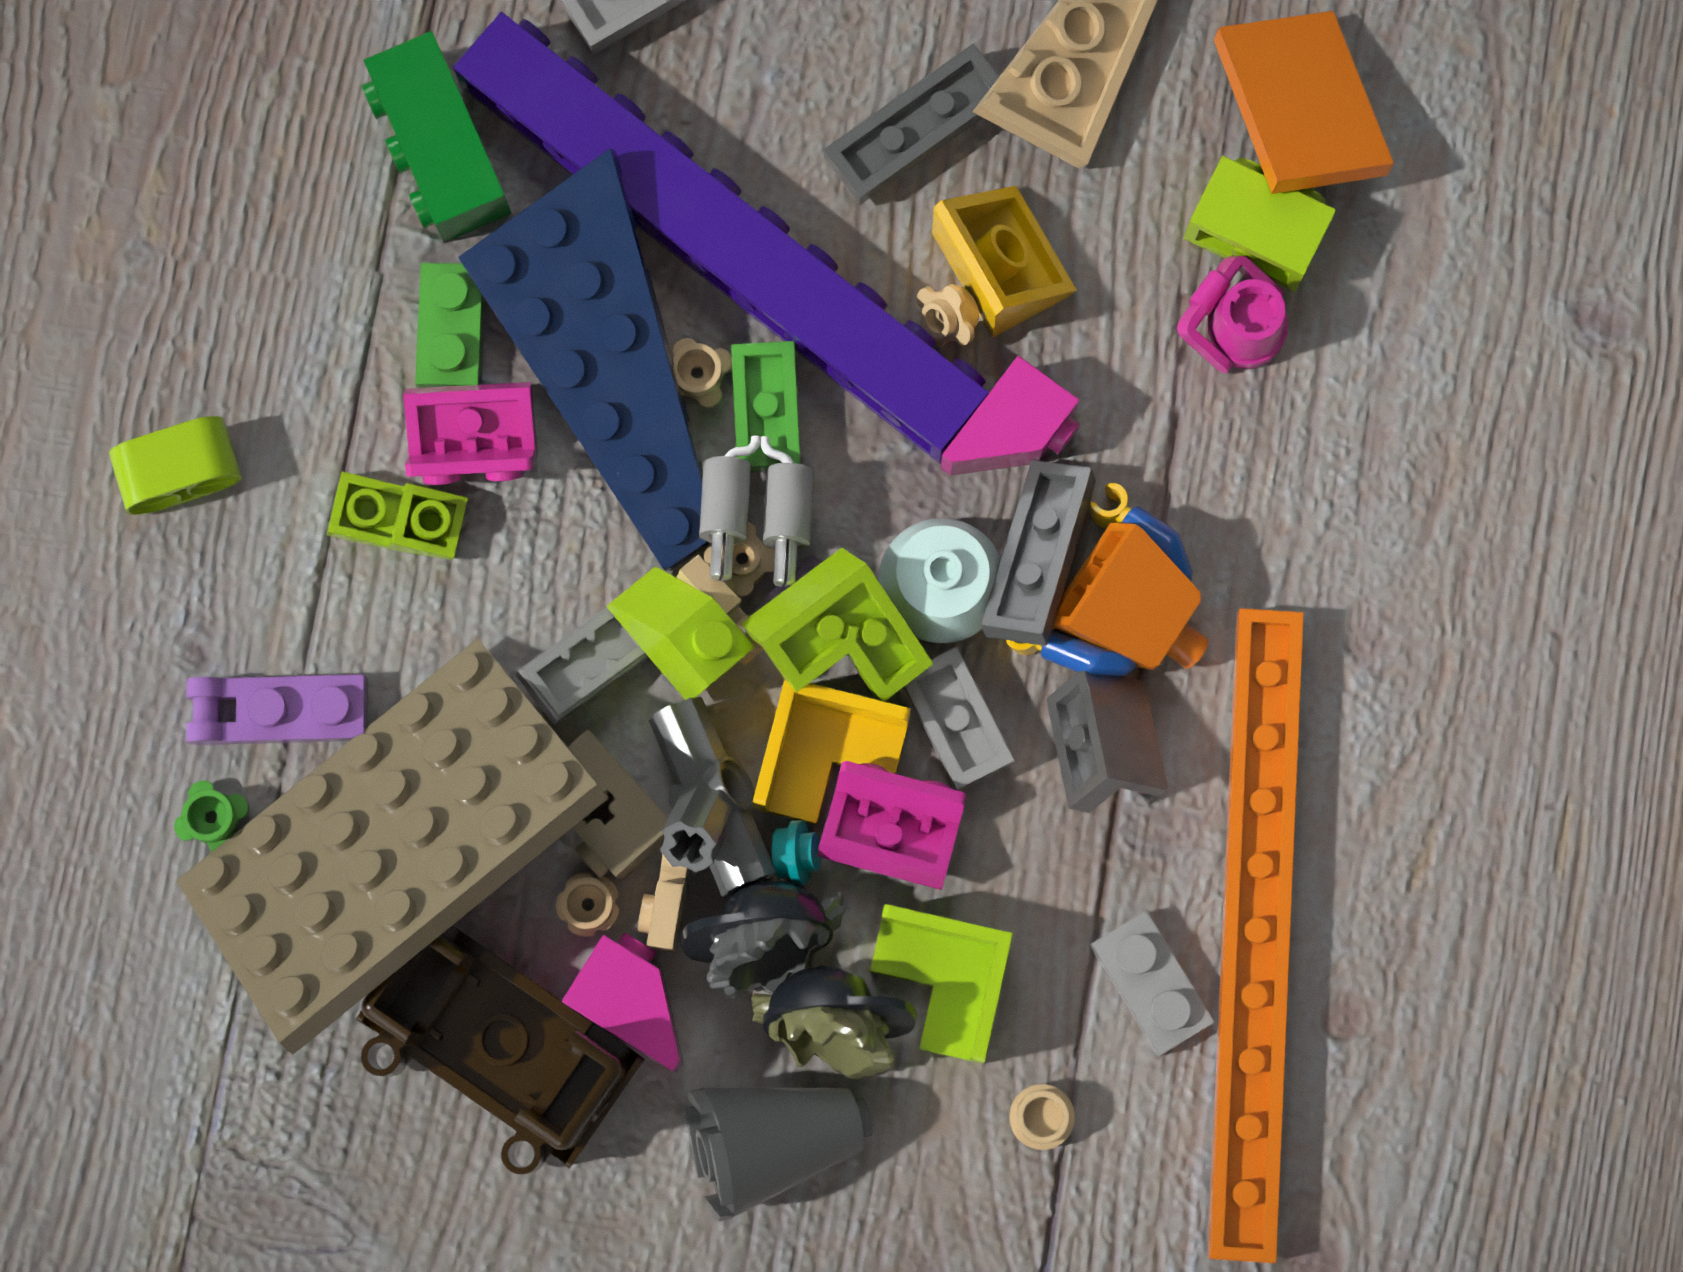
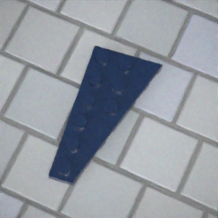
M610 148L458 258L664 571H670L710 543L704 541L699 536L703 467L702 463L698 461L690 433L688 412L684 398H681L672 367L674 361L650 273L645 268L635 231L637 229L632 207L628 205L620 176L622 171L616 151Z

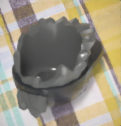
M787 881L752 883L743 887L728 899L723 915L705 917L687 924L681 932L680 942L685 955L691 960L711 963L710 970L707 973V981L710 983L711 989L724 988L726 995L731 996L733 999H737L744 993L750 992L759 986L773 993L778 985L789 977L790 973L794 974L808 968L811 953L819 951L831 942L833 931L841 927L842 916L845 913L843 894L838 892L833 897L819 901L815 895L795 883Z

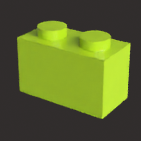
M1222 155L1189 221L1183 239L1222 258L1246 256L1275 283L1296 292L1336 209L1326 205L1325 198L1310 188L1271 194L1261 165L1245 158H1237L1233 161Z

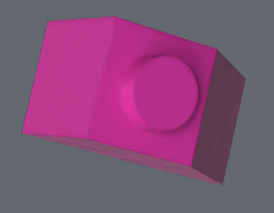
M1017 356L942 454L941 469L952 476L1030 465L1031 460L1041 461L1049 449L1059 454L1080 426V423L1073 419L1077 411L1079 399L1023 358Z
M625 932L618 942L603 934L561 1002L671 1071L677 1072L683 1063V1057L663 972L650 964L657 952Z

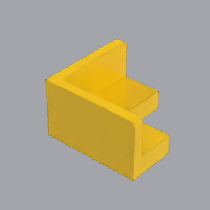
M784 679L753 798L755 810L792 820H803L808 824L817 826L833 764L841 766L843 761L857 764L872 763L885 768L890 773L896 774L910 721L911 709L812 683L796 692Z

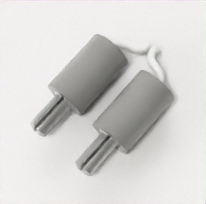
M752 436L751 443L748 446L735 447L729 450L725 456L712 457L704 461L699 536L704 541L712 543L710 578L719 581L720 575L721 581H728L732 578L734 544L747 540L751 464L747 460L737 457L749 456L759 448L760 444L764 454L782 462L770 465L767 468L763 544L775 549L773 583L776 586L782 587L784 584V587H790L795 583L797 550L810 546L814 471L808 466L794 463L785 452L773 449L770 445L769 437Z

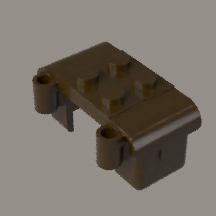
M453 925L367 994L361 1004L362 1010L356 1017L358 1022L379 1034L377 1037L370 1039L364 1045L361 1052L362 1064L369 1073L375 1076L393 1077L403 1072L411 1059H414L517 1131L514 1136L504 1143L501 1151L504 1166L515 1174H529L538 1171L550 1154L570 1169L645 1059ZM389 1045L393 1050L394 1059L389 1067L383 1069L377 1063V1053L382 1046ZM523 1141L528 1142L534 1149V1159L526 1167L521 1166L514 1156L517 1145Z

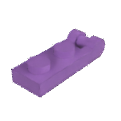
M364 674L246 678L193 677L187 679L186 698L193 700V722L186 723L187 744L231 745L350 741L354 737L364 734V729L368 727V678ZM236 700V722H218V701Z

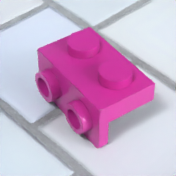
M532 382L406 389L403 393L409 457L405 462L406 476H423V483L430 485L454 483L461 480V474L486 473V479L490 481H510L522 478L525 470H532L538 457Z
M843 761L817 857L942 890L967 795L964 792L953 790L939 781H920L890 773L885 768L872 763L857 764Z

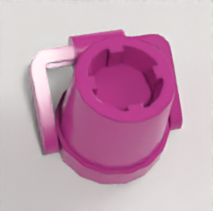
M1228 256L1222 260L1215 271L1211 270L1189 299L1190 306L1177 324L1178 334L1222 373L1227 374L1232 367L1254 369L1268 364L1280 353L1288 335V317L1285 312V302L1282 298L1285 293L1246 256ZM1238 271L1247 278V280L1236 283L1227 291L1231 285L1230 281ZM1208 316L1206 320L1205 338L1196 330V328L1202 322L1204 317Z

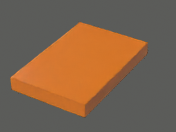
M1334 11L1218 28L1214 43L1271 194L1388 176L1394 162Z

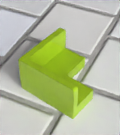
M840 548L741 624L748 636L763 647L785 681L796 692L847 656L872 694L884 702L934 664L867 563L843 548Z
M884 904L870 972L933 986L919 1050L983 1064L987 1054L1013 933Z

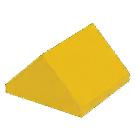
M1017 186L945 199L934 206L932 234L961 285L975 299L979 316L992 338L1059 303L1077 291Z

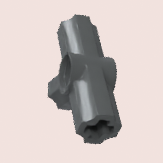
M691 697L654 713L649 723L675 783L669 791V802L672 812L663 828L665 838L660 848L662 854L672 867H686L695 873L710 866L722 897L734 895L743 887L752 883L771 879V876L776 874V871L750 812V808L754 806L753 798L755 794L752 781L739 762L727 757L703 698Z

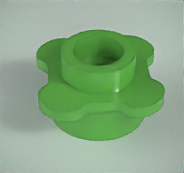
M198 781L189 788V798L183 805L181 816L175 820L174 830L180 839L184 841L199 840L208 844L209 849L214 851L233 835L239 820L248 815L249 804L246 798L240 794L228 796L216 791L212 783ZM211 811L217 814V820L214 823H208L206 820V815Z

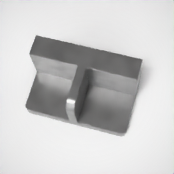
M1085 670L1078 671L1046 699L1069 809L1090 813L1120 788L1159 796L1167 790V779L1146 686L1141 680L1125 676L1091 674Z

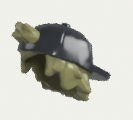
M824 965L795 972L779 984L772 995L755 993L751 999L754 1012L752 1021L763 1024L764 1031L773 1040L783 1042L791 1052L798 1067L805 1066L816 1055L822 1061L829 1064L834 1071L840 1074L843 1073L847 1078L853 1080L861 1079L864 1076L871 1077L877 1073L885 1074L887 1069H891L895 1056L886 1039L909 1034L914 1029L917 1016L914 1006L906 1000L888 996H872L868 985L860 976L845 968Z

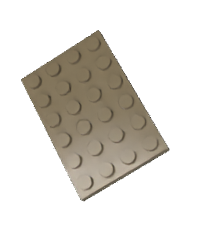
M477 638L365 728L364 734L351 739L176 880V882L278 1042L294 1055L606 801L608 797Z

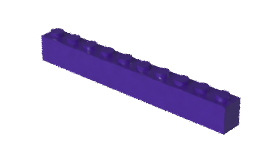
M501 11L453 66L461 88L571 175L608 149L615 150L622 171L620 176L628 205L632 207L636 226L782 341H794L796 352L940 464L942 454L989 394L983 388L986 381L982 375L961 359L957 358L952 364L933 349L936 346L934 338L915 322L907 320L902 325L884 311L888 306L887 303L871 287L862 282H858L854 287L836 273L839 268L837 263L821 248L810 244L805 249L787 235L790 231L789 226L775 212L765 206H761L756 211L739 197L742 193L739 186L725 173L716 168H713L708 173L691 160L694 156L692 150L675 134L666 130L660 136L643 122L646 118L645 114L629 98L620 93H617L612 98L595 85L598 82V78L583 62L573 56H569L564 61L548 48L551 44L550 40L533 23L522 19L517 24Z

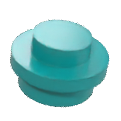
M803 820L791 821L786 828H776L772 838V862L777 878L791 879L792 883L797 885H806L810 880L811 872L818 871L821 865V857H817L820 844L819 836L816 832L810 833L806 822Z

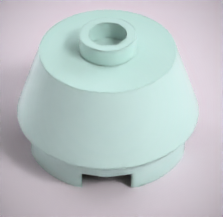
M929 519L908 527L892 541L882 558L878 581L916 638L932 643L957 642L971 637L982 630L981 622L1001 557L992 542L975 527L954 519Z

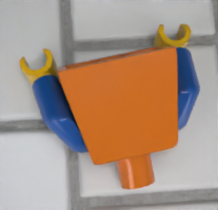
M1109 483L1105 485V494L1111 500L1116 501L1119 507L1115 510L1106 511L1101 509L1097 503L1090 501L1092 520L1096 525L1107 529L1062 595L1048 645L1019 644L1010 640L1005 641L1011 650L1017 654L1026 656L1040 650L1043 659L1075 672L1085 670L1088 673L1097 675L1126 676L1136 667L1154 670L1160 665L1166 655L1183 668H1190L1205 653L1208 639L1187 623L1200 604L1202 595L1191 582L1193 570L1180 535L1140 506L1133 509L1128 506L1126 490L1117 483Z

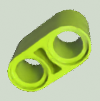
M206 416L189 420L125 441L109 451V457L125 510L129 515L149 514L227 489L242 479L224 418L220 416Z

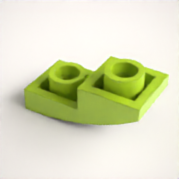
M342 471L326 535L400 552L453 560L468 498L410 483L400 486Z

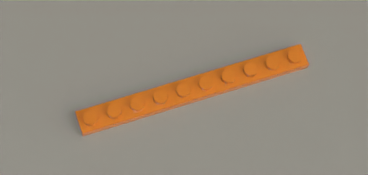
M1240 608L1237 611L1207 1251V1258L1276 1263L1304 612Z

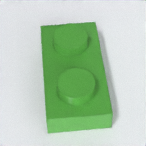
M421 263L415 385L417 388L481 385L485 298L462 263Z
M794 341L731 344L736 447L748 446L751 443L752 436H766L770 438L769 442L773 449L785 452L794 463L801 464ZM761 444L749 456L737 457L747 460L751 464V472L767 471L770 465L782 463L764 454Z

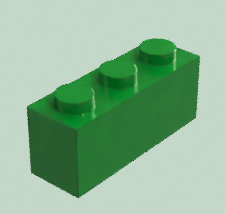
M427 32L363 59L372 80L362 84V90L375 119L377 120L386 115L389 118L396 135L384 140L399 174L411 170L417 182L419 190L408 195L423 229L435 224L445 243L512 214L433 32Z

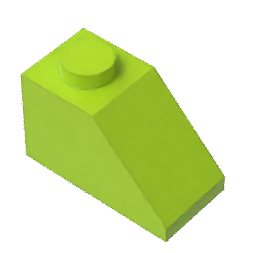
M656 566L607 605V609L685 700L691 697H698L755 647L713 597Z

